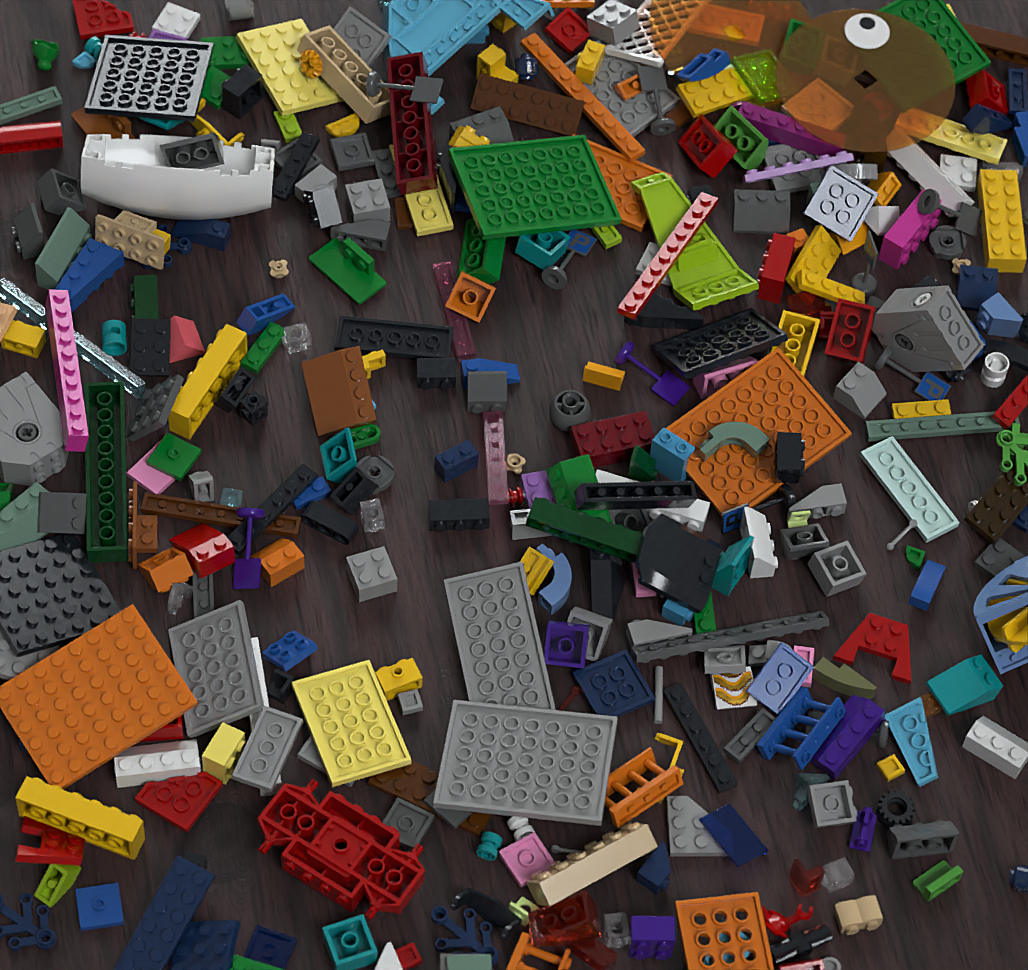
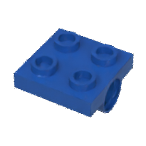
M293 630L285 634L276 643L271 644L262 654L266 660L286 672L318 650L315 642Z

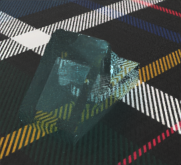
M798 773L795 783L800 789L794 795L793 807L800 811L810 802L807 787L828 783L830 777L827 774Z

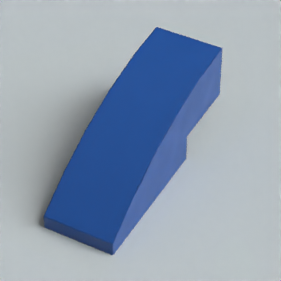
M716 48L707 55L700 53L677 74V77L687 81H699L716 75L731 64L728 53Z
M1028 111L1015 113L1012 123L1014 130L1011 141L1022 167H1026L1028 161Z
M927 560L908 604L927 611L946 566Z

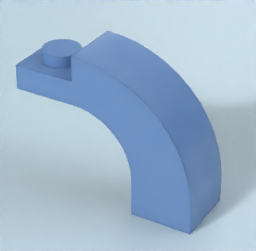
M542 543L536 548V551L554 561L549 570L553 580L539 592L538 603L552 615L567 601L570 593L572 572L570 564L562 552L555 556V553Z

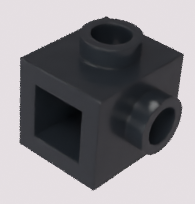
M254 391L251 394L245 395L240 400L239 412L244 419L254 426L268 416V402L263 395L260 396Z

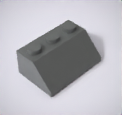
M500 106L450 123V139L454 136L459 126L466 127L468 125L476 130L474 134L477 136L483 135L490 140L489 144L514 142L508 119Z
M215 132L160 145L166 167L205 169L224 164L223 148L219 136Z
M734 189L732 200L733 233L788 234L790 191Z
M936 820L926 824L917 822L908 826L894 825L889 828L886 836L891 859L951 853L957 842L959 831L951 821Z

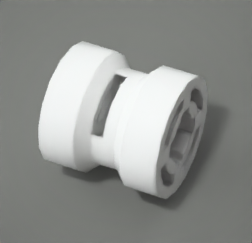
M513 816L507 822L509 829L514 832L513 836L516 841L535 832L533 827L528 825V818Z

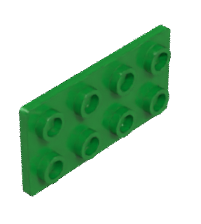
M349 237L343 243L339 239L334 238L309 256V261L358 305H361L386 286V281L374 271V259Z

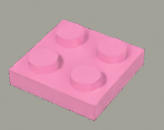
M535 832L498 852L499 857L520 888L527 885L526 881L532 879V874L541 870L545 872L550 869L549 865L554 863V860Z

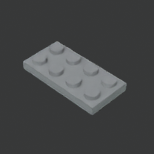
M263 706L232 774V779L272 793L303 724V719Z

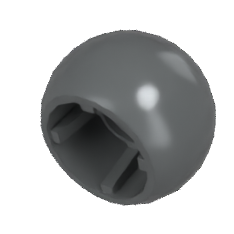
M561 391L550 402L549 417L551 422L562 431L570 432L571 426L585 424L590 418V403L578 391Z

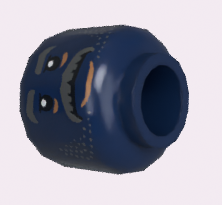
M521 54V58L515 60V72L519 80H534V77L538 75V60L532 58V54Z
M1017 865L1015 869H1011L1009 884L1013 886L1015 892L1028 893V866Z

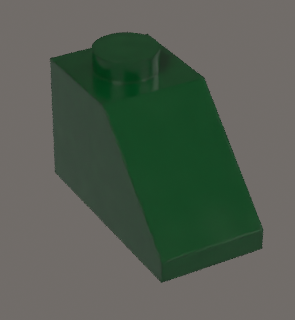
M635 445L628 479L638 482L656 481L658 469H655L656 460L638 445Z

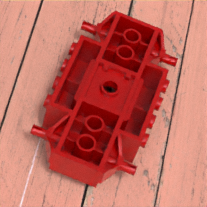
M311 779L306 788L284 783L257 818L258 827L265 838L258 851L265 855L273 845L287 847L281 854L282 869L351 913L365 894L371 907L364 914V917L368 918L369 921L379 911L400 915L423 884L425 869L417 859L422 850H424L423 846L416 844L414 849L408 853L400 851V833L396 828L383 824L375 815L370 816L359 805H353L346 801L345 797L341 794H335L330 791L319 805L312 795V792L319 785L314 779ZM343 842L347 847L344 850H338L335 845Z

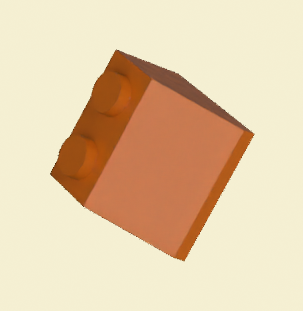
M461 271L445 306L480 323L496 287Z
M280 538L250 556V559L261 558L260 574L270 587L304 569V555L293 541L285 538Z
M170 547L137 564L150 587L160 593L170 590L171 586L176 583L181 584L188 581V577L194 575L185 553L174 547Z

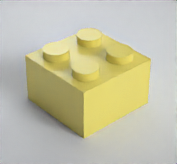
M222 722L202 754L203 772L206 771L226 785L229 778L232 779V774L246 746L245 733Z

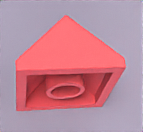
M174 315L171 318L170 363L205 354L194 321Z

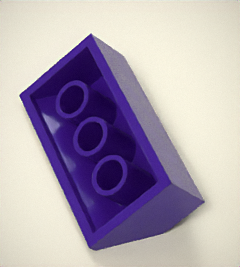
M852 695L844 704L846 713L843 718L840 719L810 760L812 765L834 781L880 727V723L885 720V710L867 698Z

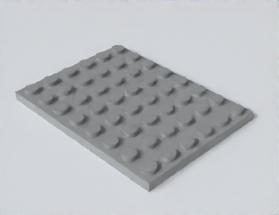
M454 700L433 802L434 808L601 826L618 717Z

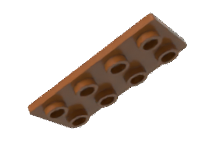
M84 107L71 113L72 119L86 135L111 134V139H122V134H128L129 139H136L131 133V122L126 116L87 114Z
M133 481V489H129L128 551L129 562H133V569H137V553H157L158 515H138L137 481Z

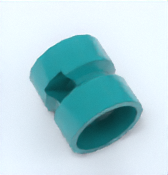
M120 320L104 322L101 325L103 353L109 356L124 354L127 351L125 323Z

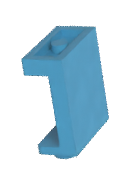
M662 428L652 440L650 456L656 460L655 469H658L659 473L672 481H685L688 477L686 474L688 459L695 451V447L666 428Z

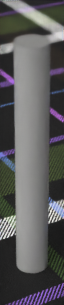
M657 666L655 667L654 723L661 724L663 713V667Z

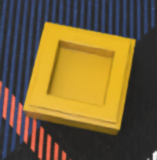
M894 754L876 764V767L887 782L905 773L904 767Z

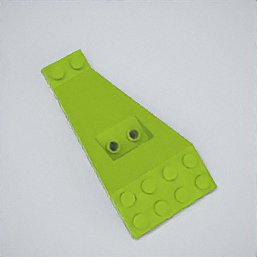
M664 172L631 182V188L641 195L659 250L692 206L675 181ZM705 222L667 274L674 296L693 311L701 310L703 307L716 305L721 301L734 299L736 296L749 294L759 289L758 282L737 266Z

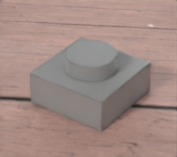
M418 689L398 694V701L403 715L423 711Z

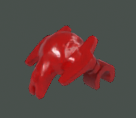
M799 904L796 913L786 918L771 909L767 911L765 906H762L765 926L771 933L777 936L780 935L783 938L788 937L785 932L791 928L790 925L799 920L810 919L814 911L813 907L810 906L809 911L805 913L802 911V904Z

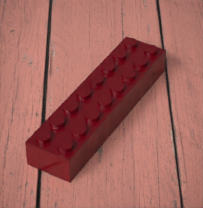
M423 52L387 58L388 83L414 86L416 76L428 77V66ZM389 88L395 173L398 189L401 195L438 189L431 103L410 101L413 90Z

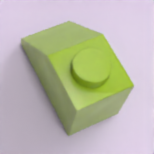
M50 864L34 896L47 906L52 907L73 885L81 867L76 865Z

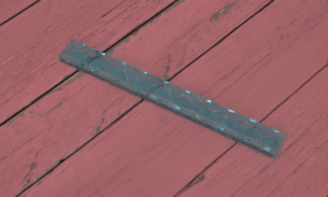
M5 278L0 280V297L49 332L46 308L16 287L14 283L9 282ZM74 330L77 354L114 382L124 381L125 390L137 399H140L145 391V382L129 371L127 367L117 362L112 356L102 351L97 345L86 339L84 335Z

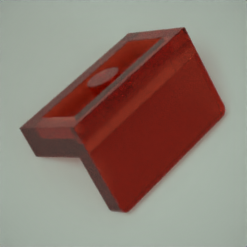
M802 291L787 296L789 312L812 318L819 316L820 311L832 312L831 305L823 297L813 293Z
M796 858L793 860L789 878L802 898L820 889L825 870L820 864L806 871L800 860Z
M586 931L579 938L575 936L570 942V952L595 970H608L618 958L617 953Z

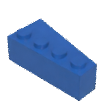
M89 238L55 288V290H68L71 313L88 298L90 293L98 290L100 284L106 279L109 280L118 268L121 269L125 265L123 252Z

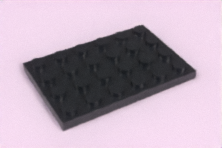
M749 308L653 344L651 348L654 354L685 379H691L703 372H710L719 366L729 365L732 361L745 359L748 355L763 352L772 346H779L781 343L788 341V336L786 332L753 308Z

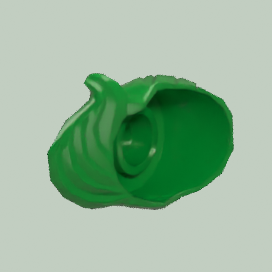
M41 39L31 40L33 54L38 60V69L43 71L50 70L52 68L51 62L60 53L59 45Z

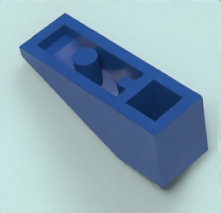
M283 293L245 307L236 323L249 336L262 331L270 322L274 323L292 311L295 305Z
M481 358L461 361L460 375L463 389H467L468 371H507V384L520 382L517 364Z

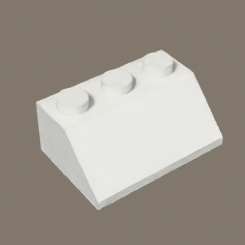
M744 507L740 524L742 540L749 536L754 537L748 564L749 577L774 576L775 569L778 568L777 557L773 556L774 541L773 539L770 540L769 536L771 534L770 523L766 522L765 515L749 507Z
M982 716L975 722L966 735L962 746L1016 779L1028 761V743L985 716Z

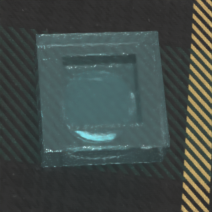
M223 488L220 504L241 507L243 490Z

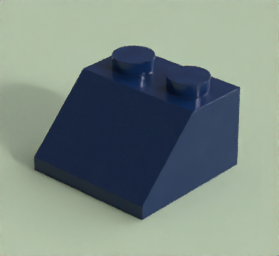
M960 264L956 282V299L962 309L979 311L981 304L996 294L998 269Z

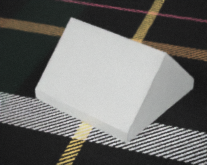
M872 206L864 221L877 235H886L899 219V206Z

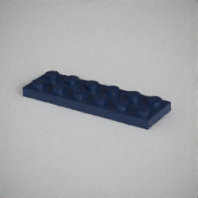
M177 855L114 970H164L216 876Z

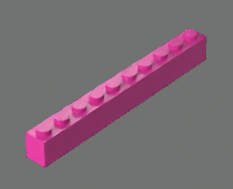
M49 289L45 306L65 451L85 452L89 434L68 290Z

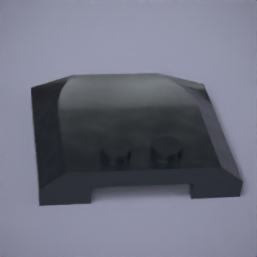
M661 513L644 528L635 560L636 568L639 569L640 574L638 583L698 614L703 610L709 599L722 550L719 543Z

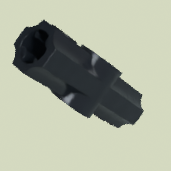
M823 923L805 932L803 930L796 931L787 940L771 946L770 952L773 964L777 966L795 957L797 959L804 958L812 953L814 949L832 942L833 937L828 925Z

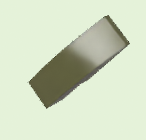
M823 657L814 666L812 671V678L834 691L872 699L875 695L877 687L846 664H843L839 669Z

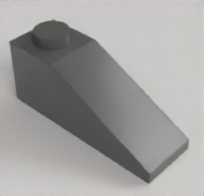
M370 219L331 227V240L337 238L343 243L349 237L360 247L386 251L390 237L391 222Z

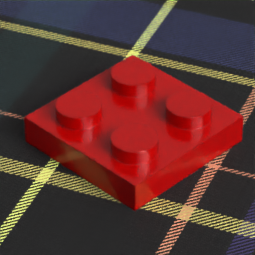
M569 7L558 15L544 30L570 55L591 36L589 35L588 24Z

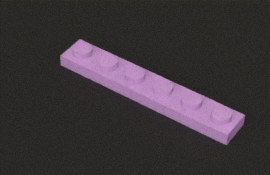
M847 151L836 153L834 157H829V155L819 156L818 160L811 161V158L800 160V164L793 165V162L782 164L780 168H775V166L765 167L764 171L757 172V169L749 170L742 177L743 184L829 167L830 165L850 163L854 160L853 154H847Z

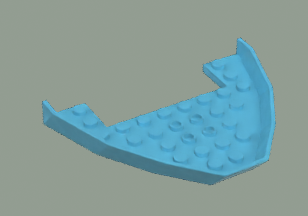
M390 0L383 7V30L392 36L383 49L386 67L387 58L423 52L427 61L429 77L501 11L524 31L544 13L553 17L554 12L550 3L543 0ZM440 96L437 104L431 103L432 114L445 104Z

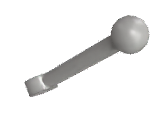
M915 519L910 520V525L891 543L886 545L887 550H893L894 545L911 528L917 527L918 524Z
M556 845L551 847V851L554 853L581 852L579 850L560 848Z

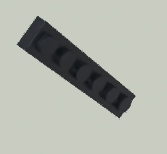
M302 463L257 507V509L265 510L264 518L253 520L251 544L318 479L316 472ZM245 519L227 537L234 545V552L237 555L246 550L248 519Z
M682 683L664 689L663 696L718 794L737 787L738 782Z

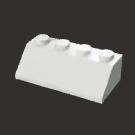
M197 739L134 746L114 757L117 788L145 785L151 781L162 782L167 781L168 778L184 775L189 777L201 772Z

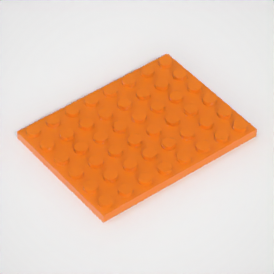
M779 347L666 428L695 447V451L688 459L686 474L694 481V484L721 516L722 512L749 503V508H754L776 492L780 485L784 484L775 483V443L777 432L801 433V440H805V451L803 452L805 470L852 436V432ZM743 422L753 425L770 439L769 446L755 458L743 447L734 444L719 448L706 461L699 457L701 444L709 440V431L723 423Z
M133 604L0 686V709L48 784L51 786L58 785L63 789L198 705V701Z

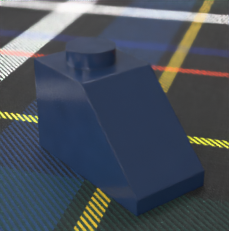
M660 843L638 871L636 879L638 883L656 895L661 889L664 891L671 882L669 879L671 870L665 843Z

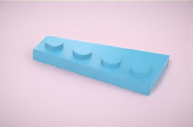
M919 697L886 714L885 719L889 721V727L919 787L937 779L938 774L923 701Z

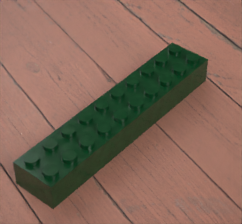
M124 381L84 383L85 413L89 434L85 449L88 560L92 563L129 561Z

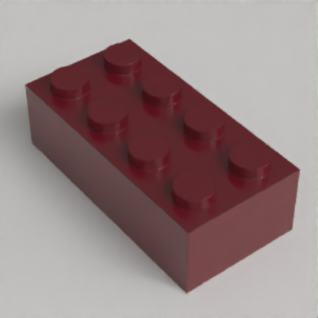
M646 411L571 426L570 442L575 456L579 457L588 454L593 468L631 460L635 445L640 446L650 455L652 440L655 437Z

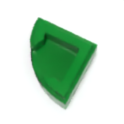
M907 545L905 550L907 562L919 571L926 551Z

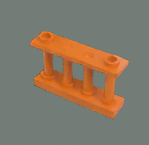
M649 747L610 773L605 806L609 809L613 825L617 828L621 827L682 786L684 783L680 769L675 765L666 771L656 764L653 750ZM651 770L658 776L649 782L641 774ZM632 780L641 786V788L633 793L624 787ZM616 791L625 797V799L617 804L608 798Z
M522 932L506 969L538 970L525 965V962L522 961L524 955L528 956L530 954L559 965L558 970H569L572 959L569 958L571 950L566 949L562 958L533 947L532 943H529L530 934Z

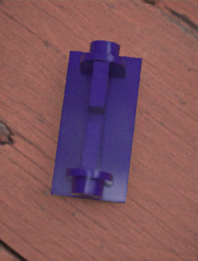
M864 807L862 811L857 810L849 848L870 852L877 815H874L872 812V808Z

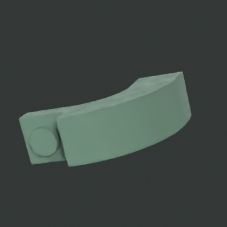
M743 422L723 423L709 431V440L701 444L699 457L706 461L719 448L734 444L743 447L755 458L769 446L770 439L753 425Z

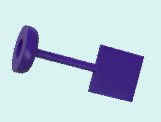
M628 341L617 354L614 363L622 365L629 359L657 380L651 391L674 407L689 390L690 386L668 370L662 377L651 371L631 356L635 345Z
M257 508L237 509V516L242 519H248L245 559H235L233 589H259L261 558L250 559L253 520L264 518L265 510Z

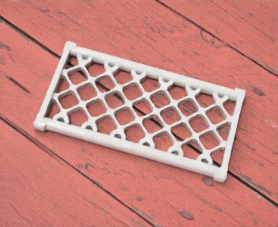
M645 0L637 9L638 20L645 17L649 18V20L639 21L641 30L633 32L626 38H631L632 41L620 42L617 46L609 44L605 47V54L660 68L676 44L709 2L713 0H691L687 2L683 0ZM674 1H681L680 4H676V5H672V4H671V2H674ZM663 4L669 5V7L660 8L659 6ZM693 4H695V5L697 6L696 9H695V8L688 9V8L686 7V6L693 5ZM656 7L657 10L649 12L647 8ZM678 8L685 9L684 11L675 12V9ZM667 11L673 12V14L663 15ZM656 14H660V15H661V17H658V18H654V19L651 18V16L656 15ZM688 15L689 18L679 19V16ZM671 18L677 19V21L667 22L666 20ZM660 21H663L665 23L659 26H656L654 24ZM652 25L653 27L643 29L642 26ZM676 25H680V27H681L680 29H674V30H672V29L670 28V27L676 26ZM665 28H667V29L669 30V31L663 32V33H659V32H658V30L665 29ZM656 32V35L647 36L646 34ZM644 35V38L634 39L635 36ZM665 36H672V37H673L671 40H663V39H662V37H665ZM654 39L660 40V42L650 43V41ZM643 42H647V43H648V45H646V46H642V47H639V46H638V44L643 43ZM636 46L635 49L626 50V47ZM659 46H663V47H664L663 50H658V51H655V50L653 49V48L659 47ZM648 49L652 51L651 53L642 54L641 52Z

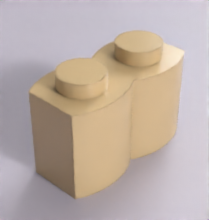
M875 895L837 903L833 910L841 934L853 935L859 932L860 929L874 930L882 924L883 920Z

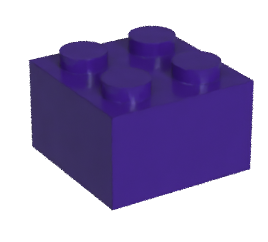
M549 621L547 624L544 653L545 664L585 668L590 625Z
M631 916L628 931L629 957H634L638 960L647 957L658 960L671 958L675 944L674 917Z

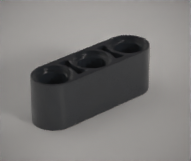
M311 501L300 516L302 522L307 526L344 545H349L360 529L359 525L352 519L317 501Z

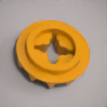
M311 49L302 52L299 58L300 66L303 68L302 73H306L307 78L311 77L314 79L319 77L323 69L320 56Z

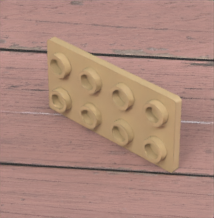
M125 210L114 220L100 214L95 217L96 241L122 251L124 257L160 270L164 267V238L152 234L157 228L156 221Z

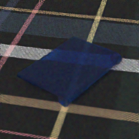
M730 803L699 819L737 867L759 855L764 856L769 851Z

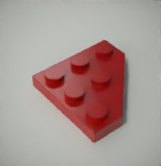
M72 0L81 40L134 32L131 13L117 9L116 5L106 0Z
M206 771L189 777L184 775L168 778L167 781L162 782L151 781L147 782L137 794L135 802L188 833L222 788L223 782Z

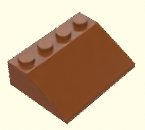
M360 346L341 349L301 362L318 437L339 433L347 427L353 429L367 424L375 425L377 419Z

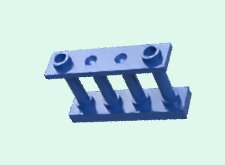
M800 687L757 743L762 757L770 760L776 752L793 757L798 769L803 770L846 713L841 698L836 697L831 705L813 701L808 688ZM809 708L825 712L820 720L804 716ZM797 723L814 727L808 735L793 730ZM787 737L802 741L798 749L781 745Z

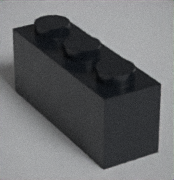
M488 498L429 500L430 531L489 529L490 512Z

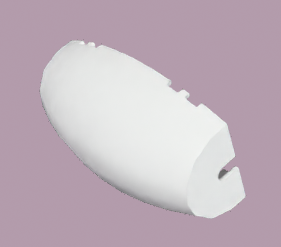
M111 134L87 135L81 157V194L122 210L152 217L204 220L249 214L271 208L275 149L252 145V149L241 148L242 143L238 142L234 143V147L225 146L224 141L220 140L224 153V164L205 169L166 167L160 145L192 137L140 134V139H129L128 134H122V139H111Z

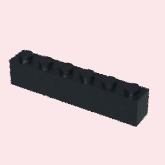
M694 481L581 483L574 491L577 510L689 508L697 500Z

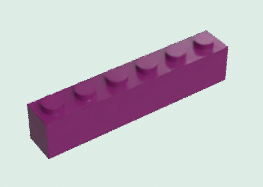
M744 101L738 111L766 139L817 156L829 155V157H834L836 153L844 150L847 135Z

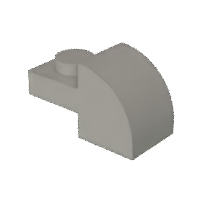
M767 640V645L750 646V667H763L781 642Z

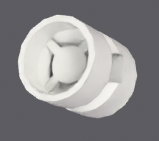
M993 352L986 356L980 375L981 381L986 386L994 388L1004 383L1010 364L1004 354Z

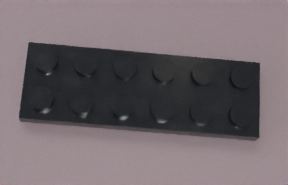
M340 316L335 351L360 346L361 354L383 350L388 357L408 359L450 358L454 327Z

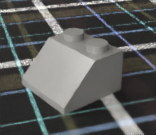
M858 362L836 385L833 399L865 419L887 393L876 374Z
M575 606L570 611L567 622L590 625L586 659L597 662L607 640L613 620Z

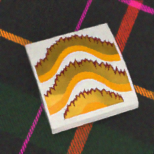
M750 666L746 667V672L740 674H710L716 710L757 706V700L746 692L753 681Z

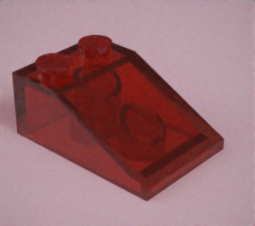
M586 889L572 894L551 906H544L528 913L531 940L534 947L583 944L601 936L597 905Z

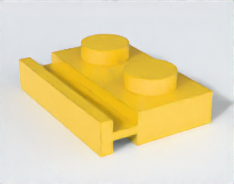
M529 546L520 562H523L529 592L534 596L554 561Z

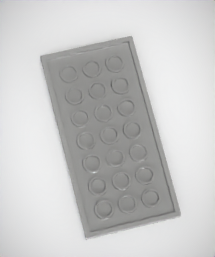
M523 562L445 579L444 584L469 701L556 710Z

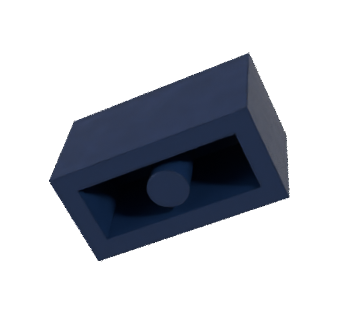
M468 439L436 455L434 469L445 483L477 467L479 453Z

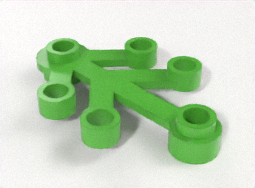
M1002 430L996 435V443L1002 448V462L999 467L1003 472L1010 471L1013 467V463L1010 460L1011 451L1015 455L1016 475L1013 478V482L1017 486H1022L1027 480L1024 473V465L1028 468V450H1021L1017 445H1025L1028 449V438L1015 437L1010 430Z

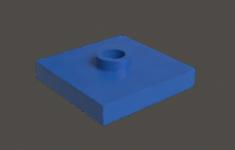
M118 883L75 889L81 931L124 925Z

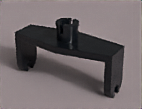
M468 887L452 901L453 905L450 908L454 911L466 904L487 922L503 928L502 933L504 935L501 936V939L504 941L509 940L519 932L522 919L508 909L502 901L499 902V899Z

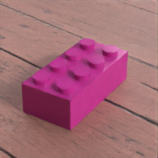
M925 190L920 192L883 238L878 259L896 270L901 265L907 263L911 252H916L920 241H925L929 230L934 229L939 222L937 217L940 215L941 209L937 208L935 212L929 215L923 214L918 210V200Z

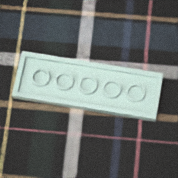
M893 436L860 452L861 459L909 521L912 519L917 521L918 525L915 529L926 543L959 526L960 522Z

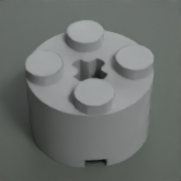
M225 0L228 21L254 17L252 0Z

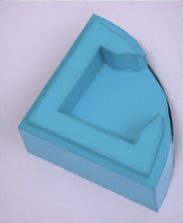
M84 51L72 61V65L81 69H89L97 66L98 60Z

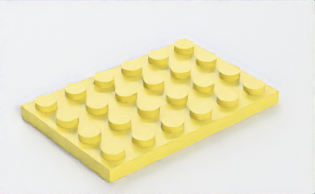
M302 19L237 33L236 39L252 67L262 74L263 85L281 116L344 101L321 75L312 79L311 77L307 78L306 73H302L303 68L300 66L301 62L299 61L301 54L297 51L303 35L310 32Z
M370 660L292 682L291 687L332 787L411 764L410 755Z

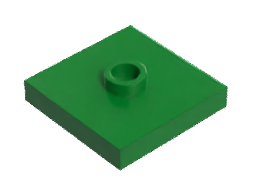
M167 433L147 460V465L181 482L200 456L201 449Z

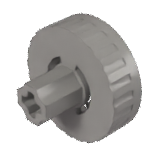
M876 164L833 165L860 183L878 180V167Z

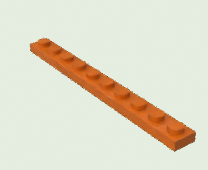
M536 33L520 41L522 48L528 54H532V58L538 60V65L568 97L585 101L583 113L630 163L645 155V149Z

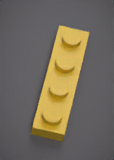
M804 269L798 272L799 289L834 302H838V298L865 304V292Z

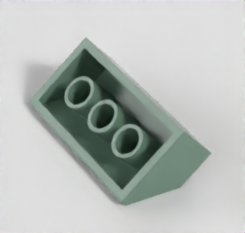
M68 207L35 263L39 287L55 290L89 238L92 239L90 225L72 208Z
M35 482L0 511V551L39 541L47 534L38 532L39 492L49 491L39 483Z

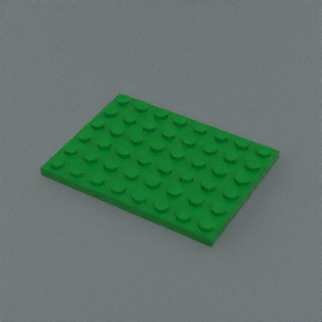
M585 135L448 149V157L482 240L618 225L621 223L620 214Z

